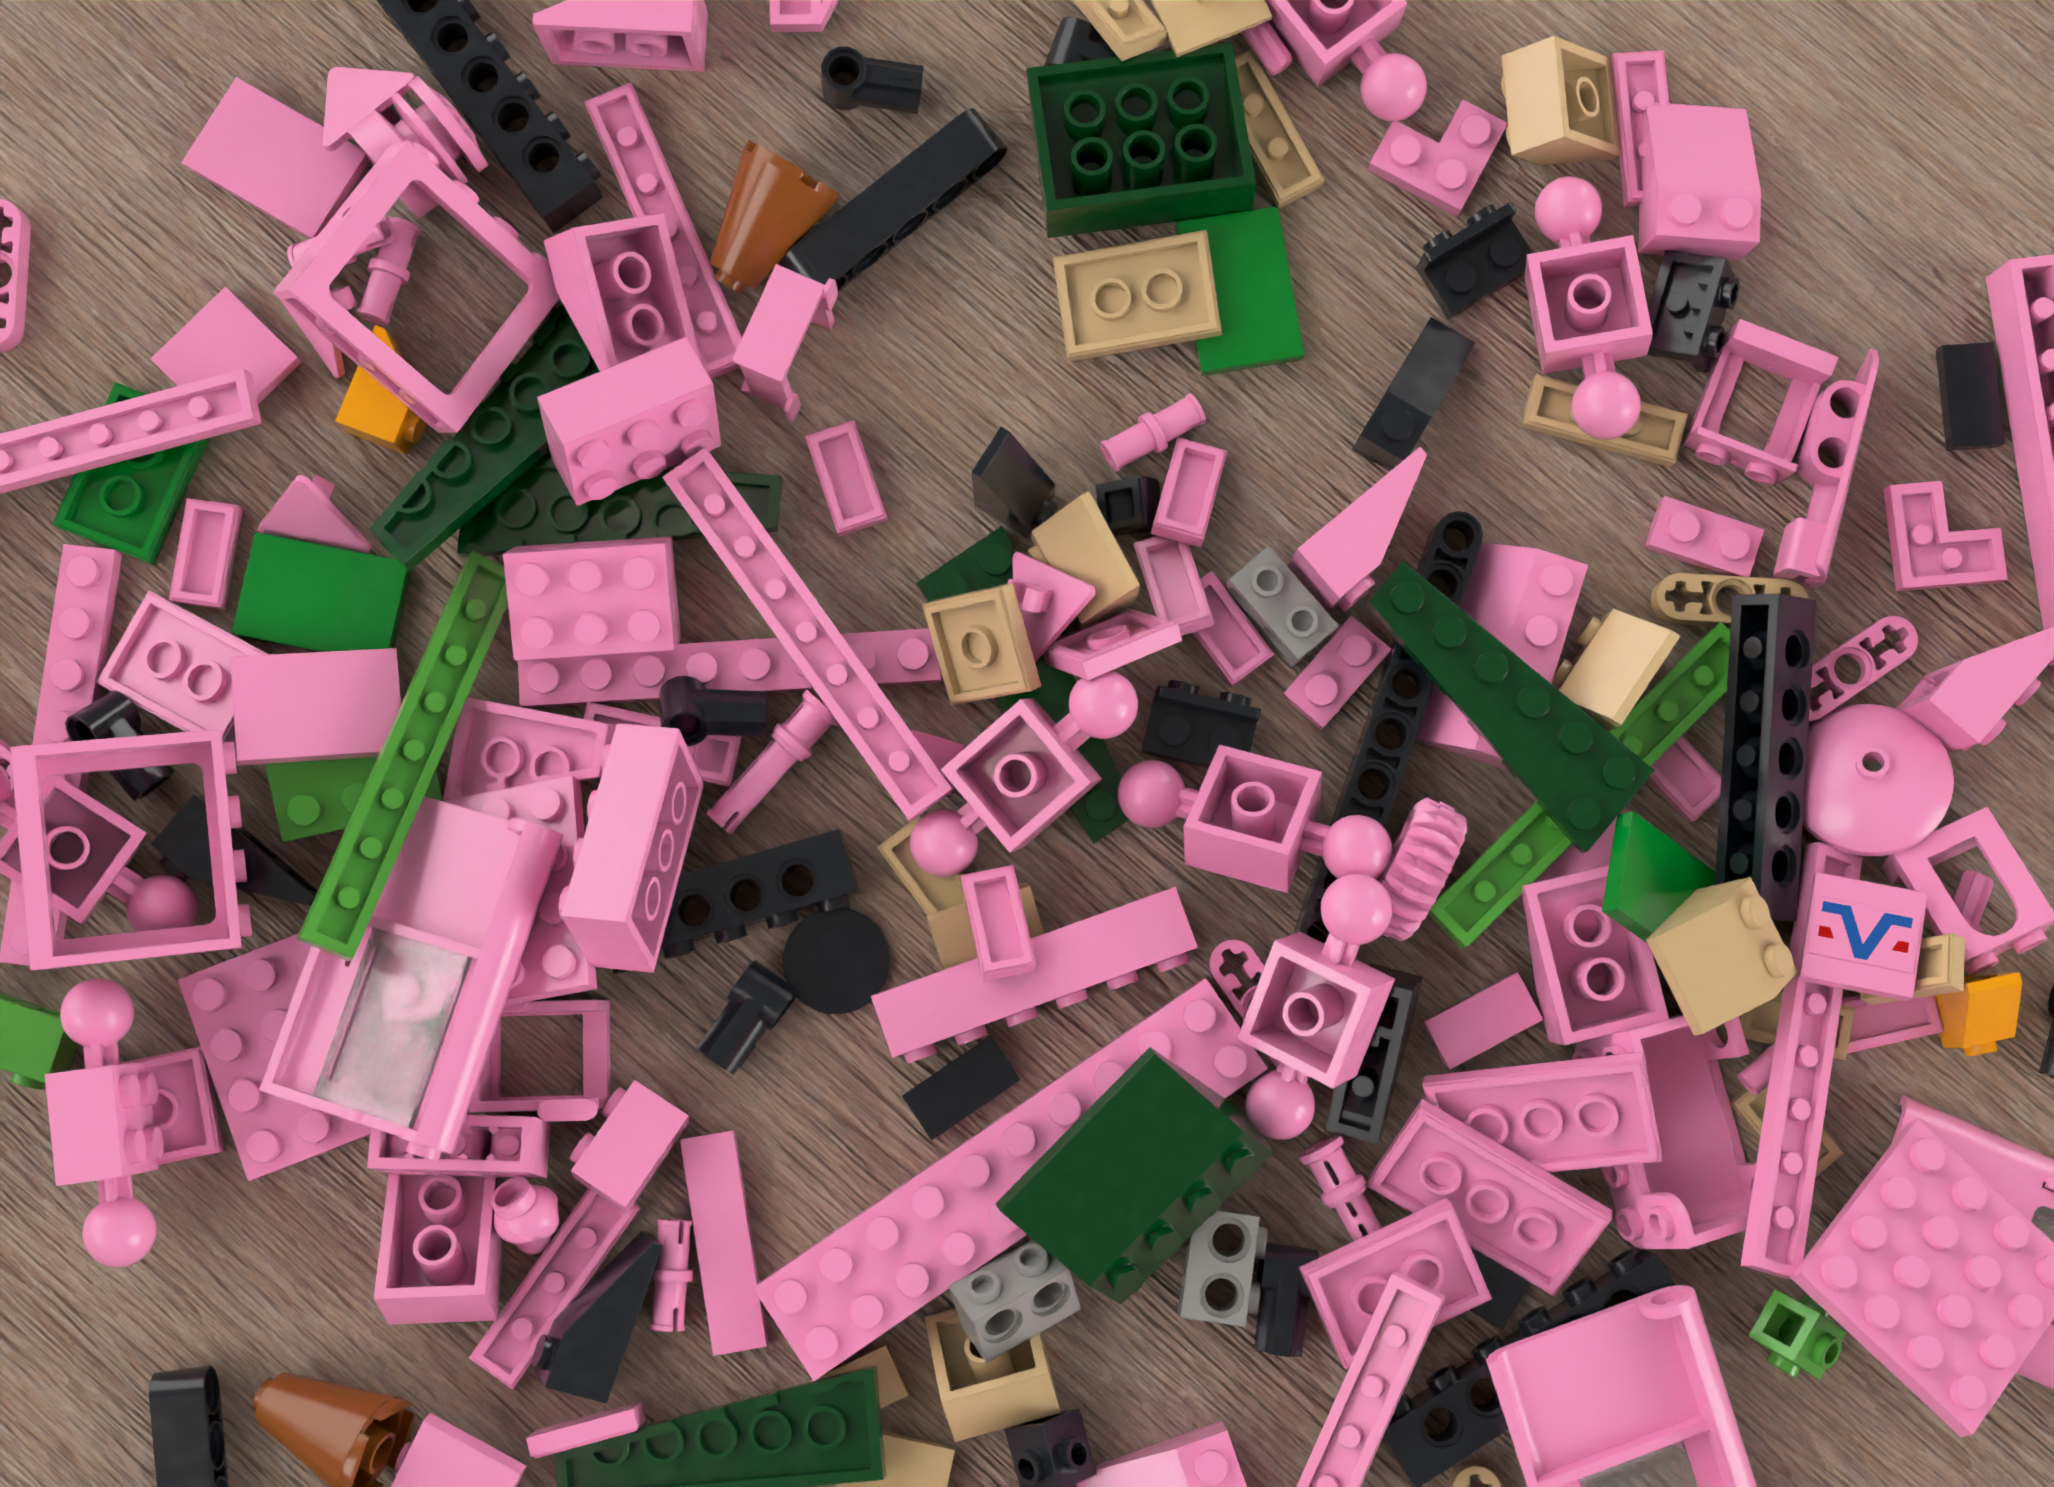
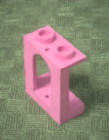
M1739 319L1725 333L1722 352L1715 359L1683 446L1696 450L1695 455L1705 462L1715 465H1725L1727 462L1745 469V476L1763 484L1781 483L1796 472L1798 465L1792 463L1793 457L1822 383L1832 376L1839 357ZM1743 362L1791 380L1770 437L1763 450L1719 434L1720 423Z
M1988 807L1933 831L1922 842L1907 850L1889 855L1881 866L1891 885L1903 881L1909 890L1928 893L1925 918L1936 936L1954 933L1965 938L1964 970H1966L1969 977L1980 974L1999 962L1996 955L2014 948L2017 954H2022L2048 939L2044 932L2054 923V911ZM1978 846L2013 901L2016 909V921L2013 927L2006 933L1996 936L1984 935L1974 930L1962 916L1933 869V866Z

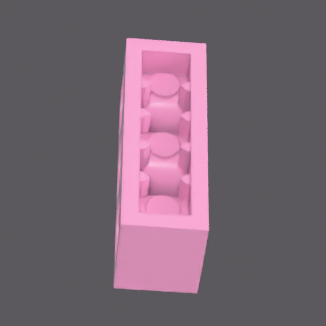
M466 1115L454 1153L442 1151L439 1161L408 1153L406 1149L409 1141L371 1127L367 1168L386 1174L547 1178L551 1124L530 1116Z

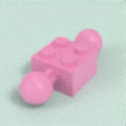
M1265 0L1272 14V20L1269 23L1288 51L1317 87L1353 62L1363 74L1360 84L1362 101L1367 110L1375 117L1385 121H1400L1410 117L1420 108L1427 91V81L1423 69L1411 57L1399 53L1387 54L1378 44V42L1399 27L1407 6L1405 0Z
M1573 176L1561 177L1553 180L1543 188L1536 200L1534 211L1535 220L1540 231L1548 239L1557 242L1559 249L1527 254L1524 275L1542 374L1582 367L1585 380L1577 387L1572 398L1573 418L1578 427L1587 435L1596 439H1614L1622 436L1634 426L1641 408L1637 388L1627 377L1616 373L1614 361L1647 356L1653 336L1634 236L1630 235L1591 243L1590 235L1597 228L1602 216V201L1599 193L1592 184L1584 179Z
M1109 671L1090 680L1080 678L1070 693V712L1057 724L1035 698L1020 699L940 769L967 802L957 811L937 809L925 814L918 820L910 837V849L917 865L925 872L937 877H951L963 872L971 865L978 849L977 835L987 826L1009 853L1024 848L1097 785L1102 778L1077 748L1090 737L1098 739L1113 738L1125 732L1132 725L1137 715L1138 698L1130 681L1115 671Z
M1219 745L1199 791L1185 787L1182 777L1175 768L1158 760H1145L1133 765L1124 773L1119 783V805L1125 816L1133 823L1146 828H1157L1169 824L1176 817L1186 819L1183 826L1185 865L1285 893L1289 891L1304 852L1322 856L1327 869L1337 879L1349 874H1363L1377 879L1387 869L1392 856V843L1389 834L1379 822L1370 817L1350 815L1339 819L1332 826L1316 823L1321 811L1322 772Z
M0 764V826L8 830L0 841V873L22 886L15 796L10 792L11 786L8 774ZM58 775L47 777L42 784L53 907L80 924H85L105 895L109 894L126 905L127 919L135 932L194 926L198 916V900L193 889L185 881L172 875H154L144 878L127 867L149 835Z
M1363 874L1345 875L1335 880L1325 891L1321 901V916L1326 929L1330 932L1325 944L1302 932H1297L1275 940L1237 1037L1238 1040L1280 1061L1276 1070L1262 1074L1252 1083L1247 1092L1245 1102L1249 1120L1259 1133L1268 1138L1286 1140L1296 1137L1305 1131L1311 1123L1315 1112V1099L1312 1089L1307 1083L1308 1077L1333 1089L1357 1076L1395 981V978L1355 959L1360 945L1370 943L1380 937L1387 929L1392 916V903L1387 890L1380 882L1370 876Z
M94 978L82 981L74 986L64 997L60 1009V1020L65 1033L74 1042L83 1046L85 1069L45 1074L56 1186L97 1181L99 1204L90 1211L84 1221L82 1239L85 1249L95 1261L108 1267L118 1268L130 1266L140 1261L148 1254L155 1242L157 1226L154 1215L144 1203L133 1197L131 1175L158 1170L159 1165H156L154 1159L162 1158L164 1142L160 1128L158 1126L151 1127V1125H154L152 1105H155L158 1099V1085L155 1075L149 1072L148 1068L145 1069L144 1063L120 1064L118 1041L126 1035L134 1018L132 999L128 992L118 983L108 979Z

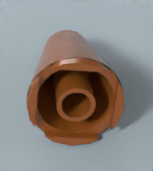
M748 140L742 152L710 264L718 268L714 278L740 294L746 285L756 290L771 274L775 265L780 264L784 255L801 241L835 204L840 194L820 180L818 183L812 180V177L806 174L804 170L781 156Z
M286 1372L280 1373L274 1379H267L258 1389L253 1401V1407L256 1409V1422L329 1487H383L384 1484L376 1479L386 1465L395 1469L401 1449L410 1440L415 1421L414 1413L406 1409L412 1404L401 1397Z

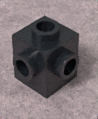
M1079 1409L1060 1411L1061 1413L1015 1425L1005 1430L1020 1487H1077V1483L1097 1474Z

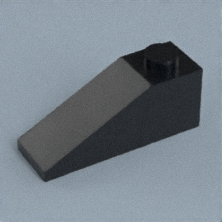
M1430 317L1352 450L1388 471H1391L1405 460L1422 436L1475 342Z
M1000 427L971 472L974 506L1025 538H1028L1034 527H1038L1052 517L1058 507V503L1052 500L1055 496V483L1011 432Z
M193 794L151 845L164 855L159 861L160 864L177 878L186 881L190 877L213 883L206 802L204 797ZM243 826L242 828L231 829L233 850L244 849L247 882L236 883V889L304 905H312L318 892L312 884Z
M1371 963L1370 967L1395 978V981L1357 1076L1334 1089L1326 1130L1378 1145L1411 1031L1423 977Z
M641 1231L554 1319L549 1335H541L534 1351L533 1367H536L535 1373L544 1387L607 1404L663 1247L652 1234Z

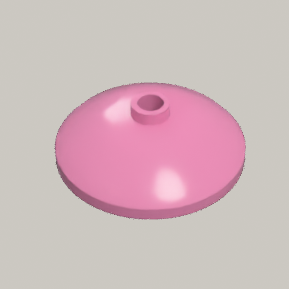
M1857 704L1838 708L1809 725L1803 826L1817 839L1846 853L1860 856H1884L1902 852L1926 839L1941 823L1952 799L1954 787L1953 768L1944 745L1937 735L1926 726L1899 709L1876 704ZM1867 760H1875L1881 764L1882 769L1877 772H1871L1866 770L1862 763Z

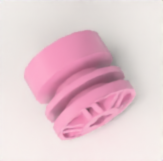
M419 76L408 83V87L421 104L418 108L413 110L398 92L391 96L394 107L402 119L400 122L393 126L384 116L373 110L347 130L373 165H375L389 146L409 141L411 144L418 143L427 148L438 159L439 165L437 167L441 171L445 172L452 180H458L464 184L468 180L455 163L458 158L462 156L477 173H480L488 166L487 161L481 154L475 134L461 115L443 95L427 86ZM413 181L399 196L418 220L439 205Z

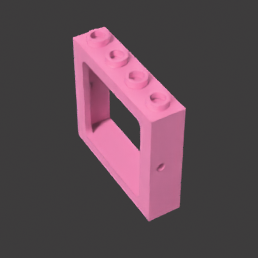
M404 141L387 148L272 293L436 432L458 433L560 297L556 291L549 260L536 252H529L517 241L519 234L509 223L499 217L494 216L492 218L477 204L479 197L471 188L458 180L452 181L437 167L439 165L438 159L427 148L418 143L411 144L409 141ZM412 181L529 286L527 294L449 394H444L332 299L329 294L331 282Z
M221 729L10 747L29 966L31 971L242 948L241 937L252 936L249 903L238 904L236 883L247 882L244 849L233 850L231 836L232 828H242L239 795L228 796L226 782L227 774H237L234 741L223 742ZM181 764L198 765L203 771L216 910L215 919L206 925L74 939L59 938L55 933L42 793L43 781L47 777L55 775Z

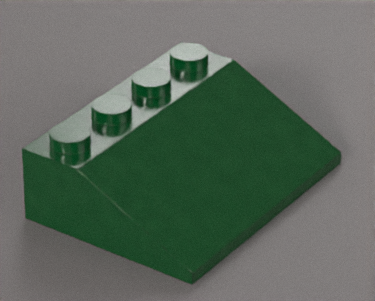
M1232 42L1207 45L1179 57H1176L1173 50L1142 53L1124 61H1121L1118 57L1026 68L1047 238L1200 219L1252 210L1256 180Z
M1149 1047L995 1204L1001 1213L1089 1287L1122 1304L1138 1291L1142 1284L1170 1256L1175 1254L1181 1245L1209 1217L1213 1216L1219 1207L1247 1179L1257 1172L1258 1168L1274 1151L1251 1123L1244 1111Z

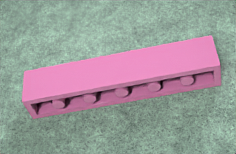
M1176 887L1031 938L1037 964L1036 971L983 982L979 961L976 958L871 996L892 1058L904 1054L906 1062L909 1064L936 1054L937 1050L934 1043L955 1036L959 1046L988 1035L985 1024L1005 1018L1009 1028L1039 1017L1035 1006L1056 1000L1058 1008L1061 1009L1089 999L1086 988L1106 981L1108 989L1111 991L1139 981L1136 970L1156 963L1159 973L1189 963L1186 952L1198 947Z

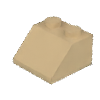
M1551 36L1501 56L1503 67L1501 88L1506 98L1508 117L1506 138L1511 148L1512 156L1539 165L1613 160L1621 157L1611 58L1557 36Z
M1090 491L1077 497L1032 531L1034 547L1027 550L1029 556L1088 582L1095 587L1094 597L1074 618L1078 629L1104 620L1136 603L1140 584Z
M1616 609L1610 610L1600 619L1593 615L1575 639V642L1581 645V648L1571 662L1564 658L1558 664L1552 685L1607 731H1611L1622 725L1680 638V635L1670 629Z
M1751 877L1695 890L1646 939L1694 1036L1704 1034L1774 999L1798 973L1793 963L1792 954L1783 943L1770 917L1768 905L1759 895Z
M955 1308L924 1317L940 1399L955 1442L1061 1413L1041 1333L986 1363L961 1327Z

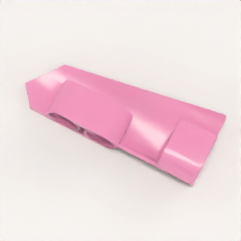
M1869 349L1855 381L1840 380L1834 382L1816 396L1796 455L1798 474L1804 481L1814 485L1806 518H1796L1784 528L1772 576L1774 579L1793 580L1804 589H1816L1825 584L1878 370V350ZM1831 398H1836L1846 405L1848 411L1847 418H1841L1832 411L1830 406ZM1819 447H1824L1834 454L1836 460L1835 468L1825 466L1820 461L1818 456Z

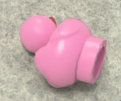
M514 1177L503 1182L494 1191L490 1199V1206L495 1211L493 1224L496 1233L506 1242L516 1244L517 1248L525 1254L536 1255L543 1252L551 1242V1235L557 1230L559 1225L558 1199L556 1194L546 1186L531 1185L524 1177Z

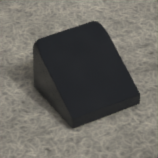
M1138 475L1096 485L1097 505L1113 536L1151 532L1161 498L1157 479Z

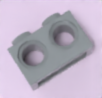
M1270 546L1266 547L1229 578L1225 589L1243 613L1291 669L1327 640L1339 626Z
M1219 1208L1213 1216L1209 1217L1187 1239L1177 1309L1180 1318L1246 1327L1247 1314L1256 1315L1260 1297V1282L1252 1281L1254 1259H1264L1267 1243V1227L1259 1226L1260 1217L1256 1213ZM1223 1224L1237 1225L1242 1235L1240 1245L1229 1253L1217 1251L1212 1241L1215 1230ZM1223 1278L1231 1281L1235 1292L1230 1303L1222 1307H1215L1206 1301V1288L1213 1280Z
M1033 1239L948 1286L961 1327L986 1363L1081 1310L1070 1270Z

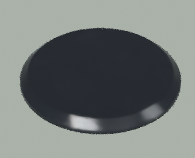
M845 908L826 914H820L817 911L803 919L790 934L783 955L784 974L787 983L799 991L797 998L808 1007L827 1014L853 1012L872 1001L871 996L878 994L882 989L889 970L888 947L881 931L866 916Z

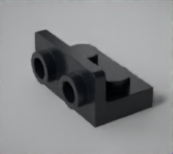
M1511 202L1497 210L1493 204L1488 205L1466 221L1468 224L1467 228L1453 236L1449 230L1444 231L1423 246L1425 253L1415 269L1448 320L1525 275L1527 254H1532L1533 252L1512 221L1517 210Z
M1665 250L1648 306L1653 336L1647 355L1690 361L1697 372L1708 373L1712 357L1718 358L1723 349L1725 329L1722 327L1726 310L1734 308L1739 293V280L1735 278L1727 258Z
M1169 680L1167 687L1157 686L1141 753L1205 768L1210 767L1219 745L1250 753L1261 709L1250 706L1251 698L1240 694L1220 692L1219 699L1199 695L1200 687L1194 684Z

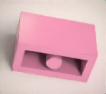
M636 1080L633 1081L627 1091L619 1087L613 1093L601 1112L607 1120L595 1136L587 1132L569 1158L576 1163L571 1170L574 1179L626 1214L689 1124V1115Z

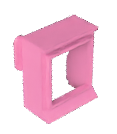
M776 264L732 358L733 363L740 365L745 377L740 391L784 409L787 420L791 422L795 421L801 403L798 394L792 392L787 373L810 322L831 330L835 322L832 308L838 296V289L834 279L829 278L824 285Z
M610 1000L529 1001L504 1006L469 1106V1113L537 1111L539 1118L546 1122L587 1121L593 1119L597 1115L598 1109H603L611 1097ZM583 1014V1095L501 1097V1017Z

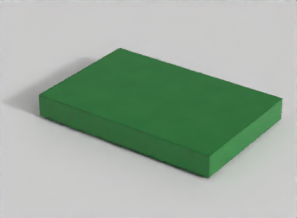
M1278 206L1176 222V235L1206 230L1209 240L1222 335L1195 340L1200 375H1213L1303 360L1304 350Z
M115 382L104 406L147 394ZM210 438L74 474L52 525L154 566Z
M255 532L231 634L237 637L314 652L394 648L411 571L409 572L397 559Z
M1631 811L1618 814L1616 819L1602 912L1647 943L1646 939L1695 890L1715 885V871L1637 813Z

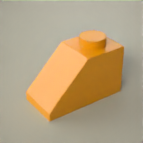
M375 325L372 333L405 360L398 342L385 328ZM360 366L356 369L335 420L349 434L407 455L411 443L416 444L420 440L426 426L425 421Z
M2020 972L1977 974L1972 977H1964L1963 991L1935 995L1945 1031L1939 1033L1943 1048H1962L1965 1057L1995 1052L1998 1050L1996 1041L2015 1037L2022 990Z

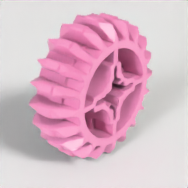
M1425 798L1415 804L1393 838L1392 856L1387 869L1376 879L1387 890L1392 903L1391 920L1387 929L1382 934L1387 938L1389 936L1399 941L1406 940L1418 930L1421 922L1426 919L1430 908L1435 904L1436 898L1444 887L1448 875L1453 870L1452 867L1455 860L1460 854L1459 851L1465 841L1464 836L1467 832L1466 817L1455 812V808L1441 801L1437 803L1429 798Z

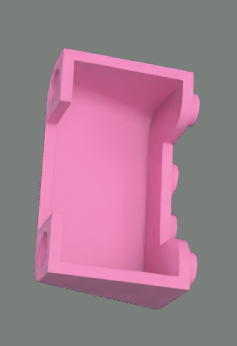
M1683 1013L1669 1016L1668 1020L1580 1041L1575 1046L1572 1060L1638 1052L1644 1053L1662 1150V1161L1601 1167L1602 1176L1609 1185L1614 1203L1617 1230L1621 1237L1635 1248L1690 1249L1746 1230L1756 1162H1746L1718 1059L1742 1057L1749 1054L1739 1016L1724 1023L1728 1035L1727 1044L1720 1040L1716 1028L1704 1034L1694 1036Z

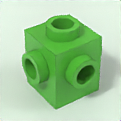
M1774 1289L1748 1337L1770 1351L1766 1361L1781 1371L1796 1378L1800 1370L1820 1380L1825 1370L1832 1367L1839 1358L1842 1349L1841 1341L1846 1332L1829 1320L1830 1315L1811 1297L1803 1294L1798 1302Z

